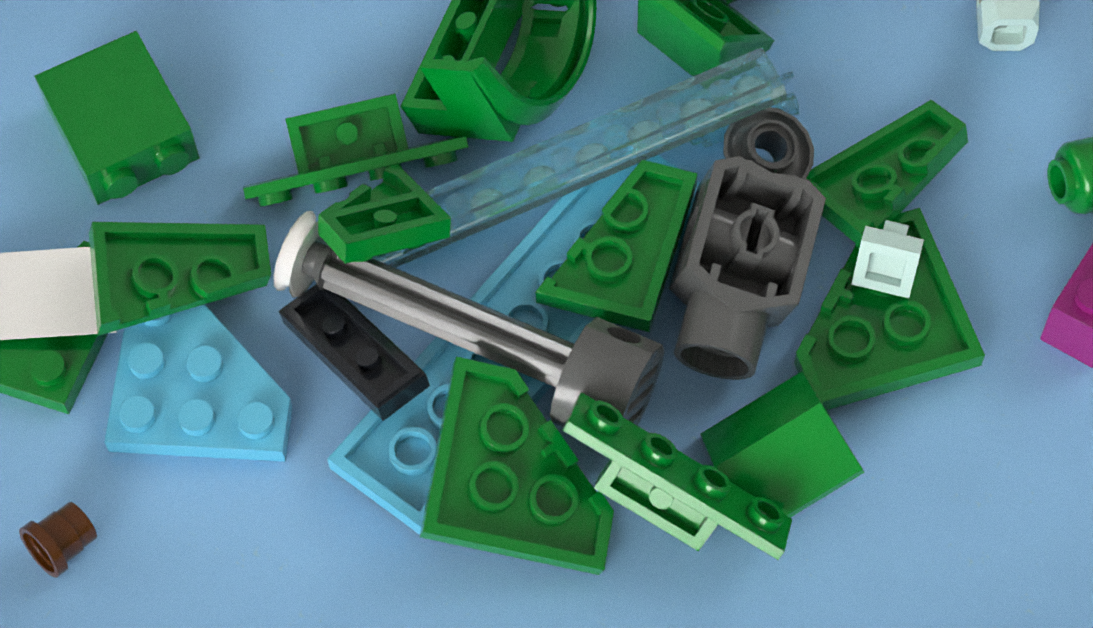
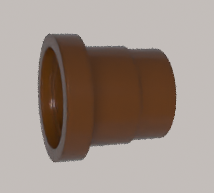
M68 502L59 510L53 511L40 522L29 521L19 529L21 540L30 555L46 573L54 578L68 570L67 562L97 538V532L92 522L73 502Z

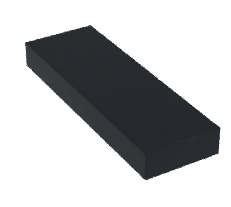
M316 284L278 311L283 323L382 421L430 386L426 373L343 296L326 289L320 290Z

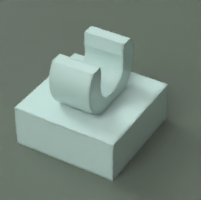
M889 220L885 221L883 230L865 226L851 285L909 298L924 239L907 236L909 225Z

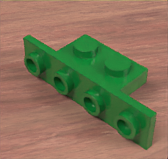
M396 93L285 118L298 173L243 186L245 199L257 197L259 206L262 207L293 199L292 188L313 184L315 194L347 187L346 176L368 171L370 181L383 179L384 169L394 164H398L402 168L401 163L423 158L425 168L455 162L458 161L456 150L468 148L469 146L466 136H460L408 148Z
M582 392L579 394L562 431L610 459L597 478L594 486L595 490L697 551L701 549L719 524L775 559H780L785 552L792 519L783 514L782 510L775 503L763 497L753 496L730 482L728 477L719 469L710 465H702L678 451L674 444L666 437L645 431L625 419L620 411L611 404L604 401H595Z

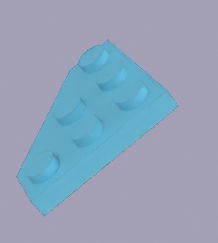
M204 304L124 328L104 443L109 452L285 462L293 407L290 397Z

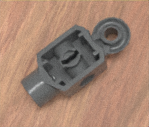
M766 106L746 109L732 119L724 134L723 155L725 159L715 160L697 187L669 287L686 305L674 349L675 357L682 364L697 372L722 379L741 380L752 377L756 371L766 329L779 326L799 304L826 200L820 191L806 179L814 160V147L808 131L796 117L779 108ZM755 148L764 149L769 152L774 162L762 159L757 154Z

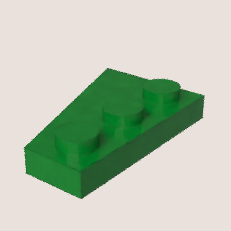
M641 160L602 208L601 217L583 239L579 237L569 249L567 259L552 278L547 277L536 290V303L592 318L598 317L611 323L650 333L695 193L698 173Z

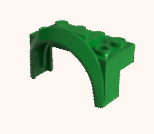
M451 0L400 105L401 109L418 134L451 137L466 136V138L513 142L521 125L537 124L549 117L560 106L579 80L587 64L593 44L596 26V0ZM536 4H550L554 7L566 6L568 10H536L531 7ZM522 16L515 48L506 67L499 74L495 67L517 20Z

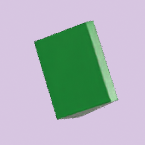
M638 0L637 32L716 96L766 53L775 41L724 0Z
M803 371L700 433L715 468L722 471L730 482L753 496L763 497L772 501L782 510L783 514L790 518L865 473Z

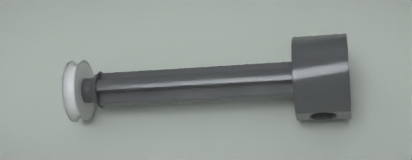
M306 211L296 220L290 228L276 260L273 276L274 287L277 291H283L289 286L291 296L293 298L300 297L315 280L320 290H329L555 387L550 418L553 423L564 427L575 400L581 392L595 401H604L611 404L620 411L625 419L638 425L649 403L662 366L664 356L663 344L598 317L584 327L574 344L373 258L364 262L345 264L318 235V221L316 222V216L313 211Z

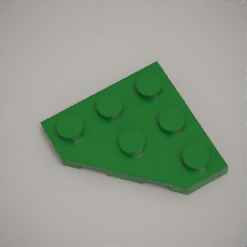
M920 208L902 212L893 220V222L909 225L907 236L924 239L910 297L905 298L851 285L860 248L855 243V247L845 266L839 271L825 297L820 312L809 333L804 336L796 351L794 364L798 373L804 372L826 410L982 366L985 357L984 351Z
M456 356L452 366L419 537L600 575L605 570L614 510L603 494L595 491L577 465L578 458L551 420L547 421L528 394L530 389L516 369Z

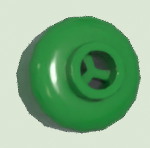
M1093 136L1062 144L1047 169L1048 184L1055 201L1059 204H1064L1070 211L1076 214L1093 212Z

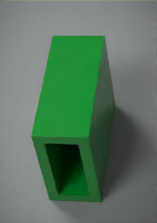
M137 30L34 75L45 105L97 205L110 199L125 197L131 194L137 187L163 175L178 173L189 163L200 159L192 130Z

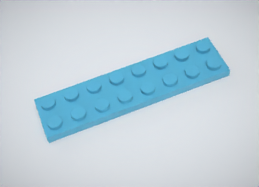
M620 131L470 300L575 344L584 327L595 318L536 303V290L547 277L552 278L567 259L569 249L579 237L582 239L601 217L602 208L641 160L674 168L677 167ZM697 180V186H696V189H695V193H694V196H693V199H692V202H691V205H690V208H689V211H688V214H687V217H686V221H685V224H684V227H683V230H682L681 235H682V234L684 233V231L686 230V226H687L688 219H689V216H690V212H691V208H692L693 201H694V198H695L696 190H697L698 185L700 184V182H699L698 180ZM435 337L414 361L426 373L430 386L384 421L370 410L327 458L331 470L418 534L421 531L448 386L456 356L506 367L439 337ZM518 372L530 389L528 391L529 396L537 404L551 388V385Z

